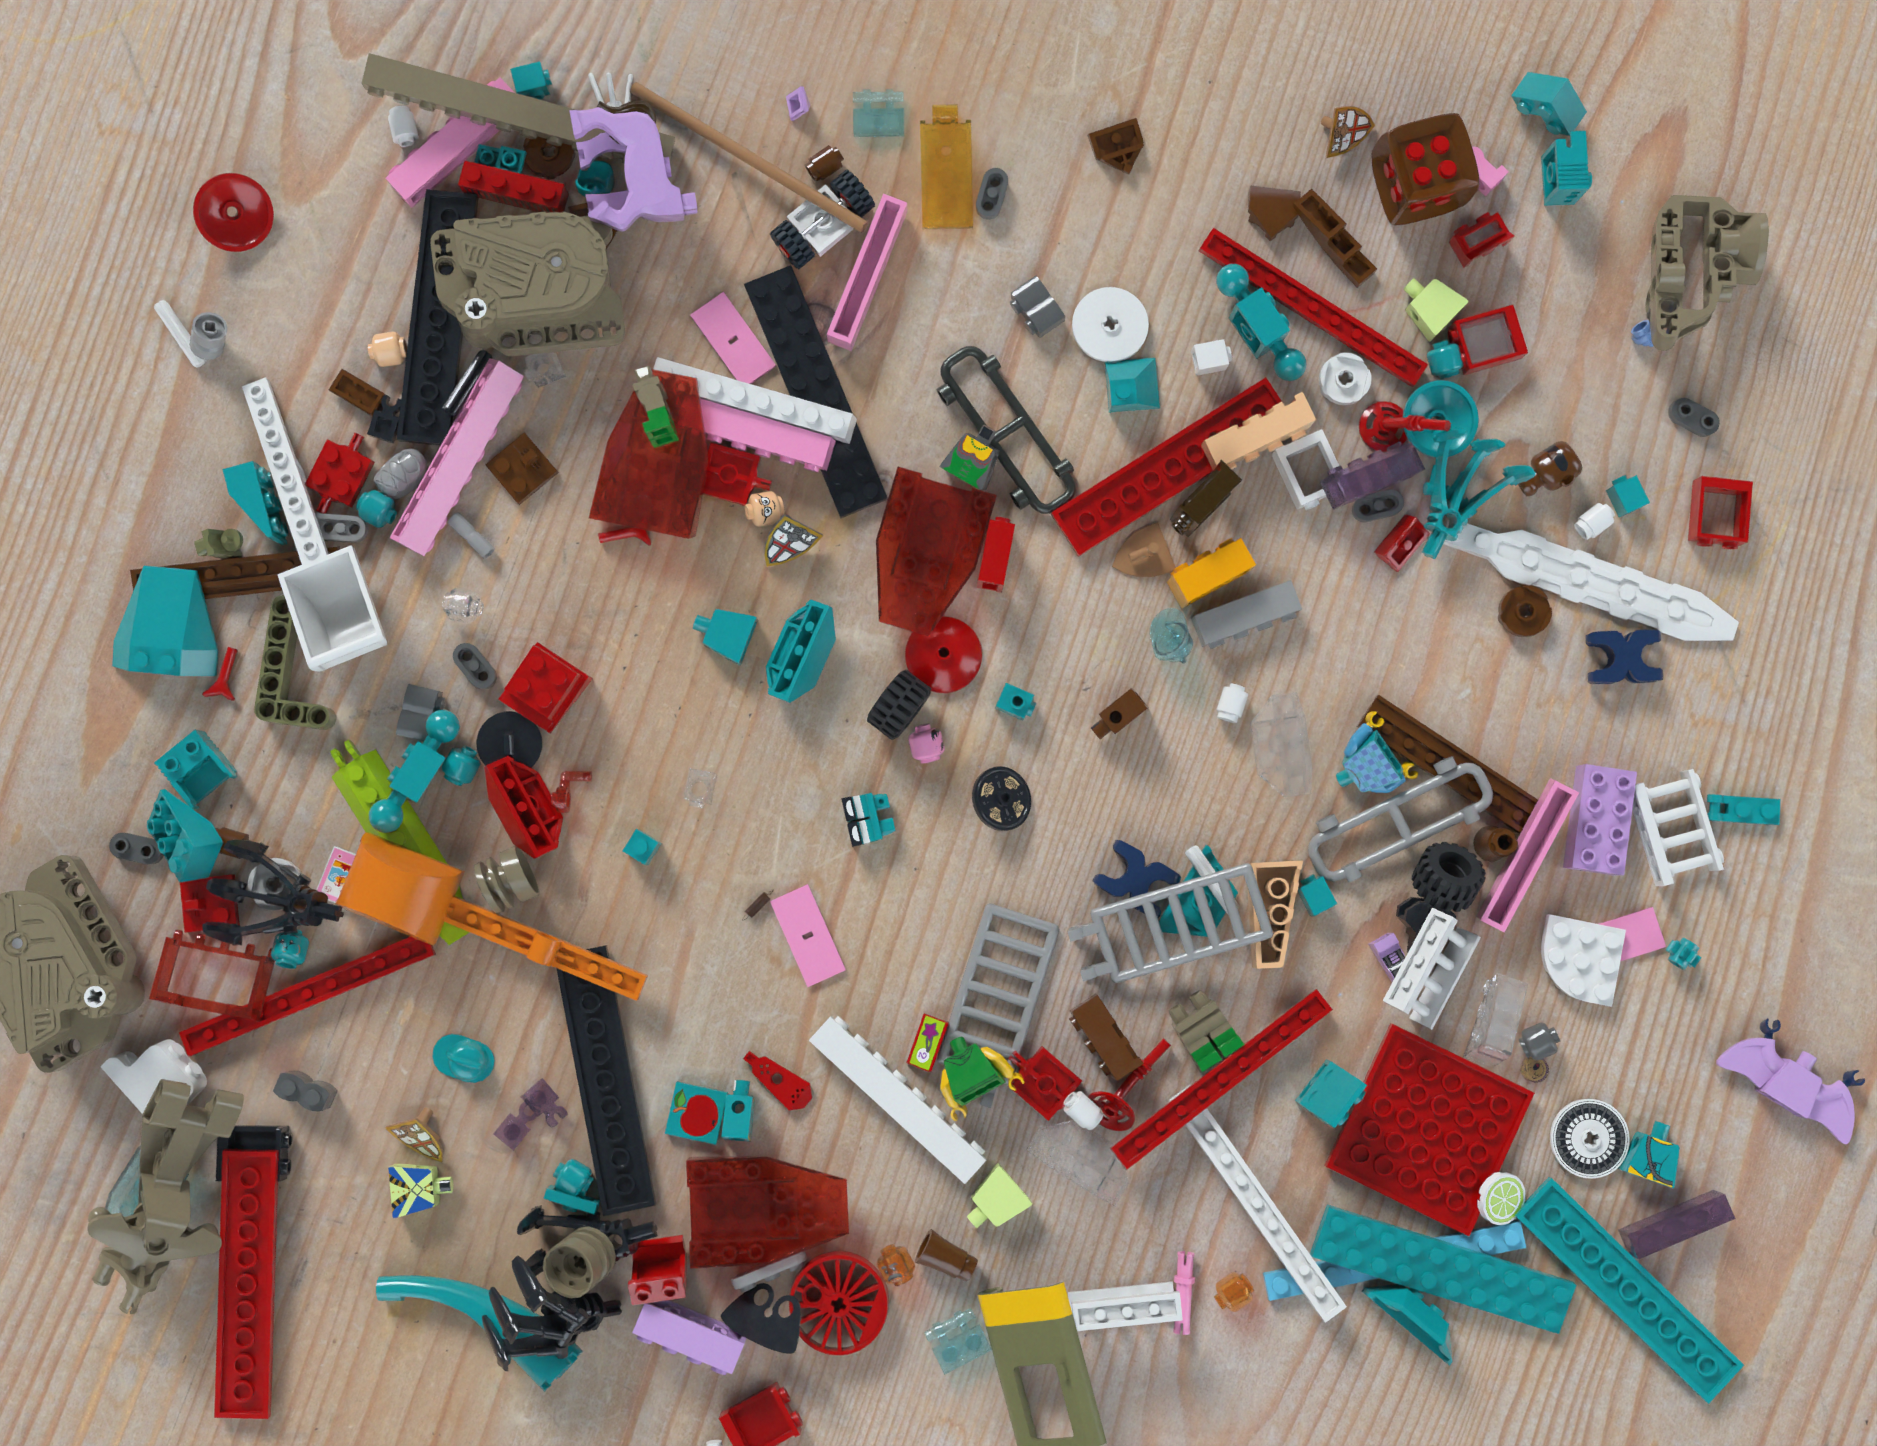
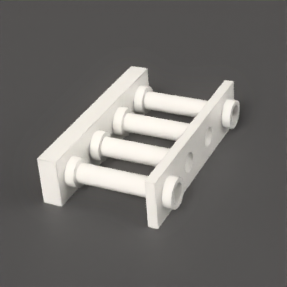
M1694 769L1680 771L1682 780L1648 789L1644 783L1635 784L1632 810L1655 886L1673 884L1672 877H1674V874L1708 865L1709 871L1724 870L1722 865L1724 857L1722 851L1717 848L1699 789L1701 788V781L1694 772ZM1685 790L1689 805L1657 814L1652 811L1650 802L1653 798ZM1693 815L1697 830L1665 839L1660 837L1657 828L1660 823ZM1697 840L1701 841L1704 855L1673 864L1667 861L1665 852L1668 848Z
M1434 908L1428 914L1383 999V1002L1407 1014L1413 1009L1409 1018L1431 1030L1436 1024L1481 938L1460 927H1457L1456 931H1454L1453 929L1458 920ZM1449 939L1450 942H1449L1447 948L1445 949L1444 953L1442 954L1441 952H1442V950H1443V948H1444V946H1445L1447 940ZM1435 963H1438L1432 976L1429 977V974L1432 971ZM1423 986H1425V989L1421 997L1419 998V1000H1417V997L1421 989L1423 988Z
M1173 1282L1068 1292V1299L1077 1331L1183 1320L1180 1292L1174 1291Z

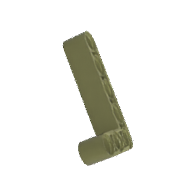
M279 595L274 598L270 607L254 706L255 715L260 720L270 723L328 730L336 722V714L331 708L318 704L287 700L298 635L290 611L287 614L282 613V606L287 602L284 595ZM285 627L287 630L286 637L279 640L278 631ZM281 653L283 660L279 665L275 666L273 662L274 656ZM277 678L279 682L278 688L271 691L269 684L273 679ZM273 704L274 713L272 716L267 717L265 709L268 705ZM298 707L300 716L297 720L293 721L291 712L294 708ZM324 711L326 719L322 724H318L316 720L317 714Z

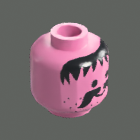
M930 724L914 727L915 732L911 733L908 737L912 757L920 760V763L939 760L941 758L940 755L945 751L941 731L938 728H930Z

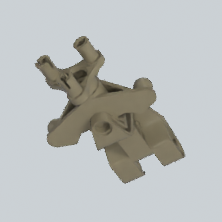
M166 1079L159 1081L142 1114L138 1205L133 1211L134 1214L124 1217L122 1213L110 1214L107 1208L97 1207L88 1216L89 1223L87 1229L89 1235L109 1246L102 1249L99 1256L100 1263L92 1280L97 1285L107 1286L111 1281L114 1270L121 1274L126 1282L127 1289L119 1306L123 1313L128 1314L130 1306L132 1307L130 1314L137 1312L142 1296L147 1292L156 1290L162 1273H165L168 1268L169 1261L210 1255L220 1249L222 1240L215 1225L205 1223L193 1230L187 1227L191 1218L190 1183L184 1179L195 1163L218 1137L229 1138L243 1107V1094L217 1089L211 1101L207 1102L204 1108L187 1105L191 1086L187 1085V1083Z

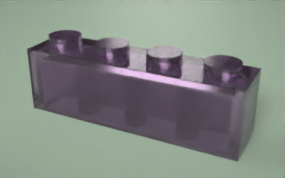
M1398 442L1386 448L1388 452L1382 453L1381 450H1378L1368 455V460L1363 461L1362 458H1358L1348 463V468L1343 469L1342 466H1338L1328 471V477L1320 481L1332 509H1337L1408 480L1424 471L1425 467L1415 446L1411 442L1403 446L1401 442Z
M1711 1190L1618 1229L1626 1250L1633 1257L1641 1259L1735 1219L1726 1195L1716 1190Z

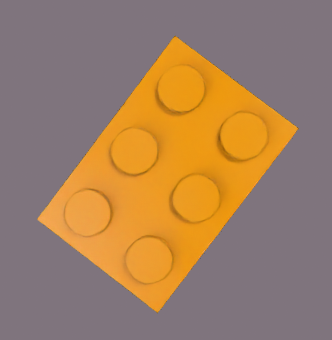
M1229 538L1219 544L1214 553L1207 550L1198 555L1190 566L1185 562L1173 569L1167 584L1179 606L1183 609L1249 573L1256 566V563L1242 538L1236 541L1233 538Z

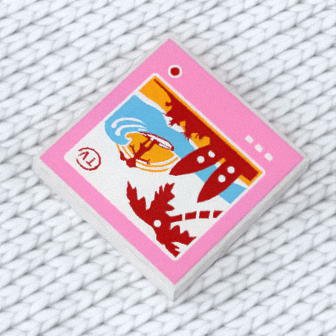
M337 846L333 847L316 889L319 892L325 893L328 896V900L334 903L340 895L356 855Z

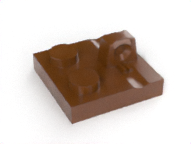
M525 432L485 464L519 505L559 473Z

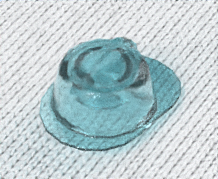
M1168 608L1156 615L1150 626V639L1155 657L1159 660L1186 663V657L1193 648V639L1189 633L1183 613L1176 608Z

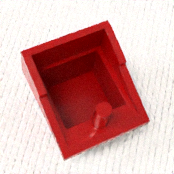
M537 642L532 646L498 700L551 734L593 678Z

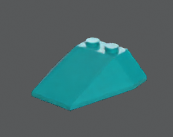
M144 565L114 638L112 666L126 671L163 675L217 676L219 650L198 571Z

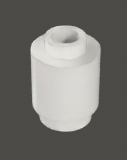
M407 106L391 108L389 110L388 122L393 142L401 147L413 145L414 141L419 137L413 113Z
M1597 503L1581 515L1574 526L1579 535L1585 540L1595 538L1614 523L1613 517L1615 514L1607 504Z
M1230 683L1229 687L1224 686L1216 709L1218 711L1217 718L1237 723L1238 718L1242 717L1249 695L1244 692L1245 687Z
M1082 1091L1072 1092L1064 1100V1112L1082 1128L1092 1130L1102 1120L1103 1114L1100 1112V1108Z

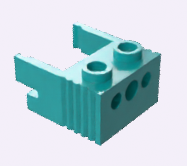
M1570 131V147L1566 146V139H1555L1541 156L1544 206L1574 205L1590 189L1592 173L1588 171L1586 131Z
M196 729L154 762L188 806L194 810L199 808L196 804L201 802L227 779H235L237 777L235 767L219 751L216 744H213L207 733Z

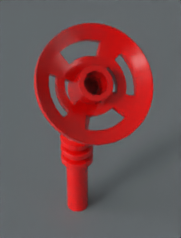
M1386 401L1370 405L1363 412L1359 420V433L1363 442L1371 449L1379 452L1394 451L1405 443L1407 437L1404 430L1399 440L1395 436L1398 428H1406L1409 431H1423L1424 429L1449 431L1451 427L1449 420L1426 419L1424 416L1409 415L1403 418L1404 410L1398 405ZM1382 408H1390V409H1393V410H1395V411L1398 413V415H1396L1395 413H1393V412H1391V411H1387V410H1383V411H1382ZM1373 413L1377 416L1373 421V428L1367 429V419ZM1374 436L1381 441H1389V444H1379L1372 437Z
M1163 1038L1144 1060L1141 1059L1144 1064L1133 1070L1114 1094L1098 1091L1088 1096L1091 1101L1101 1108L1103 1114L1109 1117L1107 1119L1103 1116L1099 1125L1113 1131H1126L1133 1126L1135 1114L1129 1104L1123 1099L1139 1079H1144L1143 1075H1148L1147 1071L1152 1070V1065L1171 1046L1166 1039ZM1125 1116L1129 1118L1126 1121L1118 1122V1120L1124 1119Z

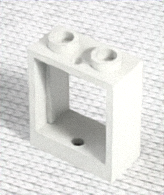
M1322 429L1282 446L1272 453L1273 460L1297 510L1303 507L1306 511L1320 504L1318 500L1328 497L1329 500L1339 497L1343 494L1342 490L1348 485ZM1318 445L1336 483L1304 497L1287 459Z

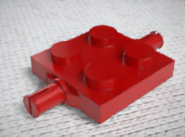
M354 432L348 446L326 440L305 482L306 487L317 491L322 496L316 509L317 512L326 514L332 502L343 503L351 508L353 507L375 463L358 451L365 438L362 435Z
M710 442L708 453L702 462L690 458L686 460V469L699 471L698 494L745 506L748 504L750 494L755 487L770 491V486L772 485V480L758 477L757 469L761 457L755 454Z
M1043 1046L1028 1060L1024 1059L1017 1051H1014L1012 1054L1019 1061L1012 1055L1008 1059L1020 1068L1018 1073L1024 1079V1084L1018 1078L1012 1080L1011 1084L1016 1088L1014 1092L1049 1121L1057 1111L1065 1107L1064 1100L1070 1093L1076 1090L1082 1080Z

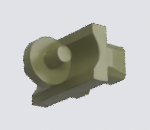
M206 529L201 531L203 538L194 541L198 556L204 557L208 555L214 558L242 557L239 549L243 544V536L236 529H227L225 531Z

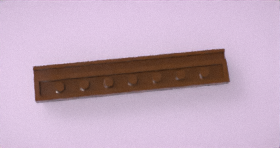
M340 546L327 548L329 554L340 550ZM298 551L158 567L197 570L204 598L213 599L283 591L278 574L298 567L302 563ZM142 568L130 570L133 591Z
M1376 695L1356 727L1359 728L1363 723L1366 724L1365 718L1369 712H1377L1372 717V722L1375 724L1380 718H1383L1384 723L1380 727H1373V732L1377 730L1391 750L1432 777L1438 775L1433 765L1453 756L1457 765L1474 763L1479 766L1485 773L1493 791L1492 802L1484 811L1520 834L1538 799L1382 696ZM1465 773L1444 783V785L1473 804L1482 799V791L1475 777L1470 773Z

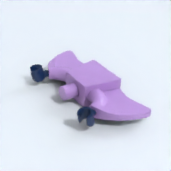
M1769 1018L1763 1020L1760 1023V1030L1765 1034L1764 1038L1758 1037L1742 1040L1728 1048L1716 1060V1064L1719 1067L1746 1076L1755 1084L1757 1092L1792 1114L1821 1123L1842 1144L1850 1142L1854 1128L1855 1113L1848 1087L1863 1085L1865 1078L1854 1080V1075L1859 1070H1852L1843 1074V1081L1838 1080L1831 1085L1822 1084L1820 1077L1810 1072L1817 1061V1058L1802 1051L1796 1062L1791 1059L1781 1058L1775 1051V1040L1773 1039V1033L1781 1028L1779 1020L1773 1021L1772 1029L1768 1026Z

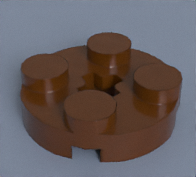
M538 136L536 139L525 138L523 144L524 151L527 152L525 162L535 174L547 179H555L571 167L576 155L571 145L562 143L561 146H555L547 143V139ZM552 146L555 147L553 156H544L545 152L543 149L545 147L549 149Z
M1531 585L1516 587L1502 597L1498 607V621L1512 635L1531 637L1548 626L1552 617V608L1547 600V595L1541 589ZM1527 605L1529 606L1528 611L1531 613V616L1523 618L1519 607L1523 608Z

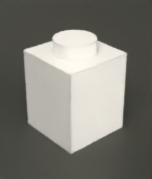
M1224 339L1196 344L1191 350L1196 376L1224 371L1227 369L1229 362L1232 361L1230 347H1226Z

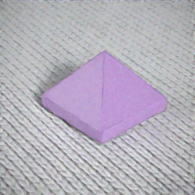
M800 86L786 96L791 121L796 120L809 111L811 105L804 87Z

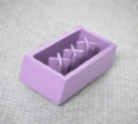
M1588 764L1576 766L1573 790L1579 792L1570 809L1563 868L1613 876L1624 875L1637 772Z
M670 1300L645 1303L632 1332L638 1335L637 1339L641 1342L660 1344L664 1351L671 1354H677V1352L687 1356L686 1359L698 1365H701L702 1362L712 1366L711 1369L714 1372L722 1375L733 1373L747 1339L732 1330L725 1323Z

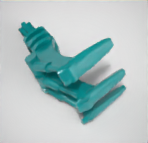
M1450 428L1449 431L1435 430L1430 435L1434 442H1439L1435 465L1432 466L1430 481L1425 482L1423 485V494L1431 495L1430 510L1433 512L1429 513L1427 517L1429 522L1424 525V528L1432 532L1422 550L1426 557L1436 559L1445 540L1456 541L1458 538L1457 534L1462 532L1463 526L1468 522V518L1477 513L1476 509L1509 484L1516 486L1535 476V471L1528 465H1508L1503 468L1502 474L1504 478L1487 490H1482L1471 499L1463 497L1472 476L1484 457L1504 448L1505 443L1498 439H1477L1470 443L1472 446L1471 450L1476 453L1464 471L1459 473L1452 486L1446 485V467L1452 440L1464 435L1466 429ZM1444 515L1449 519V526L1447 528L1443 525Z

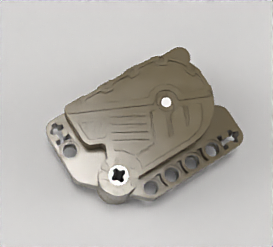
M537 212L519 216L505 215L487 219L456 220L453 225L454 229L439 230L432 235L430 243L438 299L441 306L457 318L464 338L470 345L482 349L494 347L506 356H520L616 346L624 341L625 325L622 301L620 296L611 289L609 262L606 246L611 241L613 235L611 227L590 221L589 216L579 217L567 212ZM442 242H447L446 252L448 256H443L441 250ZM446 266L454 268L450 275H442L440 273L441 269ZM611 327H616V335H611ZM598 328H602L603 337H600ZM585 329L594 331V335L589 339L583 338L580 334ZM558 332L568 334V338L565 341H557L554 337ZM531 335H540L542 337V340L537 344H532L528 341ZM513 337L516 339L515 344L510 347L502 344L505 338Z
M57 856L29 874L25 891H9L0 894V1021L18 1054L29 1053L38 1069L44 1073L63 1070L112 1041L117 1033L121 1015L134 1012L144 1001V985L137 976L133 975L137 959L136 952L85 863L77 856ZM82 883L85 892L80 897L77 893V888ZM93 906L98 910L96 918L90 912ZM106 929L111 933L109 941H107L103 934ZM119 952H121L124 955V961L122 964L119 962L117 958V954ZM75 1039L80 1043V1050L78 1052L73 1049ZM53 1055H63L62 1057H58L51 1063V1060L54 1058Z

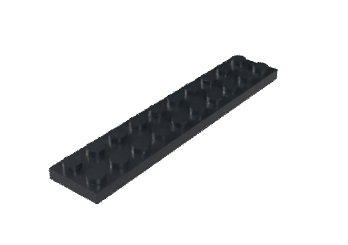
M426 189L397 430V440L399 442L441 446L453 424V417L445 413L443 407L457 386L463 333L457 318L445 310L438 299L430 242L432 235L436 231L454 229L453 225L456 220L477 217L479 200L477 194ZM442 242L441 250L443 256H448L446 252L447 242ZM446 266L441 269L440 273L442 275H450L454 268Z
M787 266L745 283V289L789 395L852 413L792 266ZM856 423L850 444L835 440L827 471L820 469L840 519L888 500Z
M607 945L586 949L610 959ZM556 968L603 1216L655 1206L654 1188L616 992Z

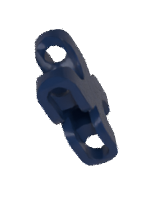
M1636 630L1624 637L1618 631H1599L1585 635L1586 645L1601 648L1606 652L1608 658L1607 665L1602 670L1588 673V683L1613 684L1620 682L1624 678L1634 684L1663 680V670L1647 666L1641 657L1642 649L1646 645H1652L1661 641V631Z
M1115 840L1113 850L1125 860V873L1117 879L1107 877L1104 874H1097L1092 881L1096 886L1114 897H1122L1129 892V898L1148 893L1149 886L1154 881L1161 880L1170 885H1175L1182 878L1180 874L1160 862H1153L1145 867V856L1142 851L1122 840ZM1153 903L1157 918H1159L1161 909ZM1142 905L1134 907V909L1145 914Z

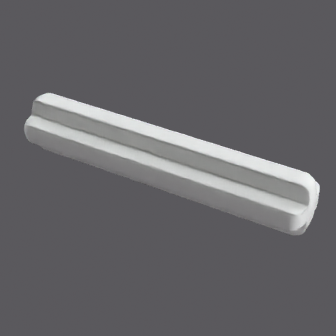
M161 300L154 305L155 311L192 365L196 368L204 365L207 360L197 357L191 351L189 345L191 336L168 302Z
M1192 846L1185 852L1201 877L1215 873V870L1198 846ZM1219 884L1208 885L1213 895L1228 914Z

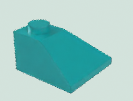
M1156 358L1104 362L1109 413L1160 409Z

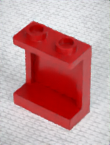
M683 1235L638 1242L637 1252L631 1254L633 1261L632 1278L628 1281L632 1305L686 1298L687 1252Z
M778 1382L727 1408L719 1416V1420L732 1446H776L792 1436L798 1437L801 1435V1426L803 1425L797 1410L793 1412L788 1403L791 1399L784 1386L780 1388Z

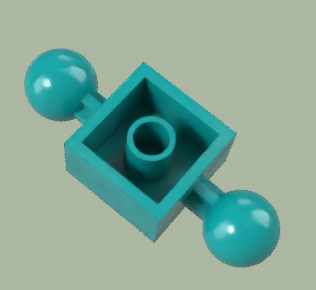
M1228 264L1222 267L1216 277L1217 287L1222 294L1228 297H1235L1238 301L1229 319L1255 358L1258 359L1272 351L1275 356L1273 367L1276 375L1285 381L1299 379L1306 370V358L1301 351L1295 348H1288L1284 343V339L1290 332V323L1283 313L1279 314L1275 308L1276 304L1272 295L1269 292L1265 293L1262 287L1251 294L1247 288L1249 285V275L1241 265Z
M448 710L433 712L426 721L428 736L423 744L417 741L415 746L411 743L401 757L405 759V762L401 768L395 766L387 779L391 782L389 788L393 789L388 799L377 801L369 811V821L375 830L382 833L395 831L403 821V810L401 807L405 800L408 798L415 803L419 801L446 758L436 751L441 743L452 741L459 733L460 723L454 713Z

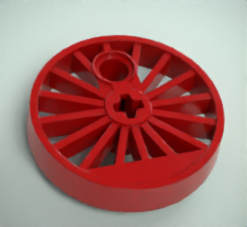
M831 1251L818 1255L801 1268L792 1283L789 1295L795 1297V1291L802 1293L803 1301H799L800 1308L818 1309L801 1317L800 1325L823 1315L808 1333L800 1326L799 1334L800 1338L807 1345L821 1353L840 1356L860 1351L878 1336L886 1322L889 1310V1293L886 1282L879 1270L869 1260L858 1254L847 1251ZM835 1259L836 1286L832 1282L825 1266V1261ZM840 1259L852 1261L843 1286H841ZM819 1264L826 1282L817 1279L809 1270ZM860 1264L866 1270L848 1289L847 1287L855 1266ZM870 1273L877 1280V1283L853 1293ZM805 1275L809 1281L804 1286L799 1285L800 1280ZM816 1287L821 1291L822 1295L818 1299H811L807 1295V1290ZM878 1289L875 1299H858ZM838 1297L843 1298L844 1305L836 1308L834 1301H837ZM789 1301V1312L791 1315V1313L793 1312V1304ZM856 1306H872V1307H871L870 1312H869V1311H866V1310L861 1309V1308L856 1307ZM855 1314L867 1318L866 1323L864 1324ZM830 1318L820 1344L811 1337ZM849 1318L862 1330L859 1341ZM837 1320V1347L826 1346L834 1322ZM842 1320L854 1344L852 1346L843 1347Z

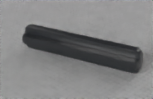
M480 350L445 403L443 411L449 416L453 417L458 414L489 358L492 359V355L486 350Z

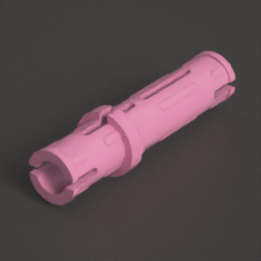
M1185 1251L1177 1252V1275L1174 1276V1282L1177 1283L1176 1291L1180 1292L1183 1320L1174 1321L1173 1333L1180 1334L1181 1323H1183V1335H1189L1192 1284L1195 1283V1277L1193 1276L1194 1253L1187 1252L1185 1263Z

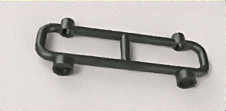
M966 346L959 349L942 363L940 373L945 384L936 389L937 393L946 406L957 400L978 432L983 425H986L950 373L951 368L968 356H973L978 360L983 372L990 377L1014 411L1017 418L996 431L990 443L991 446L1000 450L998 460L1018 487L1009 493L1014 504L1020 510L1030 504L1037 512L1050 514L1069 502L1076 492V484L1070 474L1074 471V468L1068 459L1065 458L1062 461L1059 459L997 371L1001 368L997 358L994 355L987 357L980 348L975 346ZM1022 426L1026 428L1052 465L1056 475L1066 486L1065 492L1048 504L1042 503L1037 498L999 444L1001 440Z

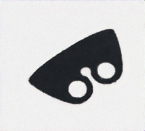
M759 1283L754 1288L740 1295L722 1312L721 1319L741 1336L773 1351L784 1354L795 1353L800 1334L801 1310L800 1303L794 1296L786 1295L779 1298L772 1308V1315L766 1317L764 1313L774 1300V1290L769 1284ZM765 1289L769 1294L767 1302L760 1306L756 1305L754 1302L755 1294L757 1291ZM785 1301H790L793 1304V1312L788 1317H781L779 1315L780 1305Z

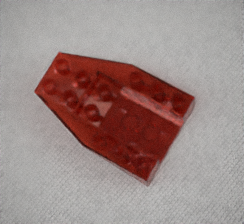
M651 369L653 375L659 377L667 393L668 399L665 400L669 406L679 440L656 448L653 447L642 424L649 421L648 415L635 391H633L608 438L589 518L691 539L697 533L709 463L698 381L694 377Z
M898 466L876 538L879 622L929 637L976 569L997 495L975 488L968 491L922 477L923 473Z
M768 1156L689 1157L686 1160L691 1216V1239L689 1241L690 1269L770 1265L849 1234L846 1178Z

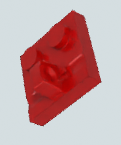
M235 874L180 883L184 933L203 931L202 925L206 922L240 925L238 902L223 899L206 889L208 880L213 878L235 880Z

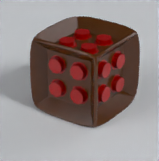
M1458 113L1441 114L1398 126L1384 133L1372 150V170L1384 212L1391 225L1415 223L1450 213L1465 206L1479 189V172L1466 126Z

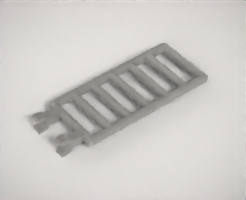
M1249 863L1092 909L1090 914L1093 922L1071 927L1067 931L1070 942L1097 933L1105 962L1082 967L1080 973L1083 981L1109 973L1114 983L1270 939L1273 936L1253 868ZM1244 875L1261 928L1260 931L1249 934L1245 933L1228 880ZM1215 883L1219 884L1236 937L1220 942L1203 887ZM1191 890L1194 892L1210 945L1198 949L1194 947L1178 894ZM1164 898H1168L1185 953L1171 957L1169 956L1152 903ZM1141 905L1143 906L1160 959L1147 964L1144 963L1128 914V909ZM1114 913L1118 914L1135 966L1123 971H1119L1102 918Z
M991 903L985 906L937 1057L940 1064L944 1065V1060L950 1057V1042L958 1037H964L967 1045L978 1044L981 1048L989 1047L1004 1057L1009 1058L1012 1055L1019 1061L1012 1053L1017 1051L1021 1055L1060 929L1058 925ZM993 915L1047 932L1044 947L990 931L989 927ZM985 940L1040 957L1036 972L982 956L981 953ZM977 965L1032 982L1028 998L973 980ZM971 990L1024 1007L1020 1023L966 1006L965 1003L969 991ZM963 1015L1016 1032L1012 1048L958 1031L957 1028L961 1016ZM1008 1059L1007 1062L1014 1069L1013 1073H1015L1017 1066ZM1004 1078L1006 1081L1004 1084L1008 1085V1078ZM997 1087L982 1095L980 1102L982 1106L991 1108Z

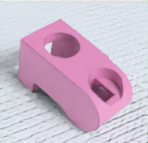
M1472 147L1479 172L1478 190L1486 197L1505 178L1509 171L1502 165L1496 169L1484 158V153L1481 149Z

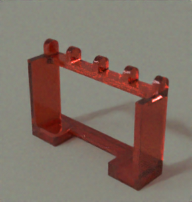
M178 929L175 930L173 938L166 937L149 999L259 1022L275 960L271 957L272 948L269 949L267 956L253 955L255 945L250 943L247 944L245 953L229 950L230 944L221 942L220 948L204 945L206 937L203 934L197 935L195 943L182 941L183 931ZM180 947L259 962L248 1007L168 992Z

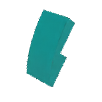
M479 144L474 163L521 174L527 152L505 146L495 148Z

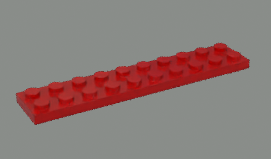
M1267 377L1054 510L1051 512V516L1077 556L1083 555L1211 474L1213 469L1201 446L1204 440L1234 425L1241 427L1245 420L1256 414H1261L1262 417L1265 416L1266 411L1273 408L1272 406L1281 403L1282 400Z
M224 1149L222 1151L220 1214L222 1245L219 1249L214 1418L268 1419L271 1416L279 1150Z

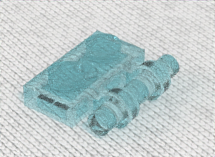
M863 89V92H853V103L863 102V109H853L854 137L904 136V108H894V102H904V92H893V89H886V92H871V89ZM871 102H886V108L871 109Z
M972 1308L964 1312L960 1310L954 1313V1317L943 1323L939 1321L933 1324V1328L924 1332L928 1341L938 1337L941 1343L932 1348L944 1375L992 1350L980 1324L971 1329L968 1326L967 1322L976 1318ZM959 1326L962 1333L949 1340L946 1333Z

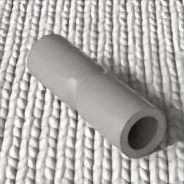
M459 512L455 513L448 520V524L463 539H466L468 544L483 559L488 558L494 552L495 548Z

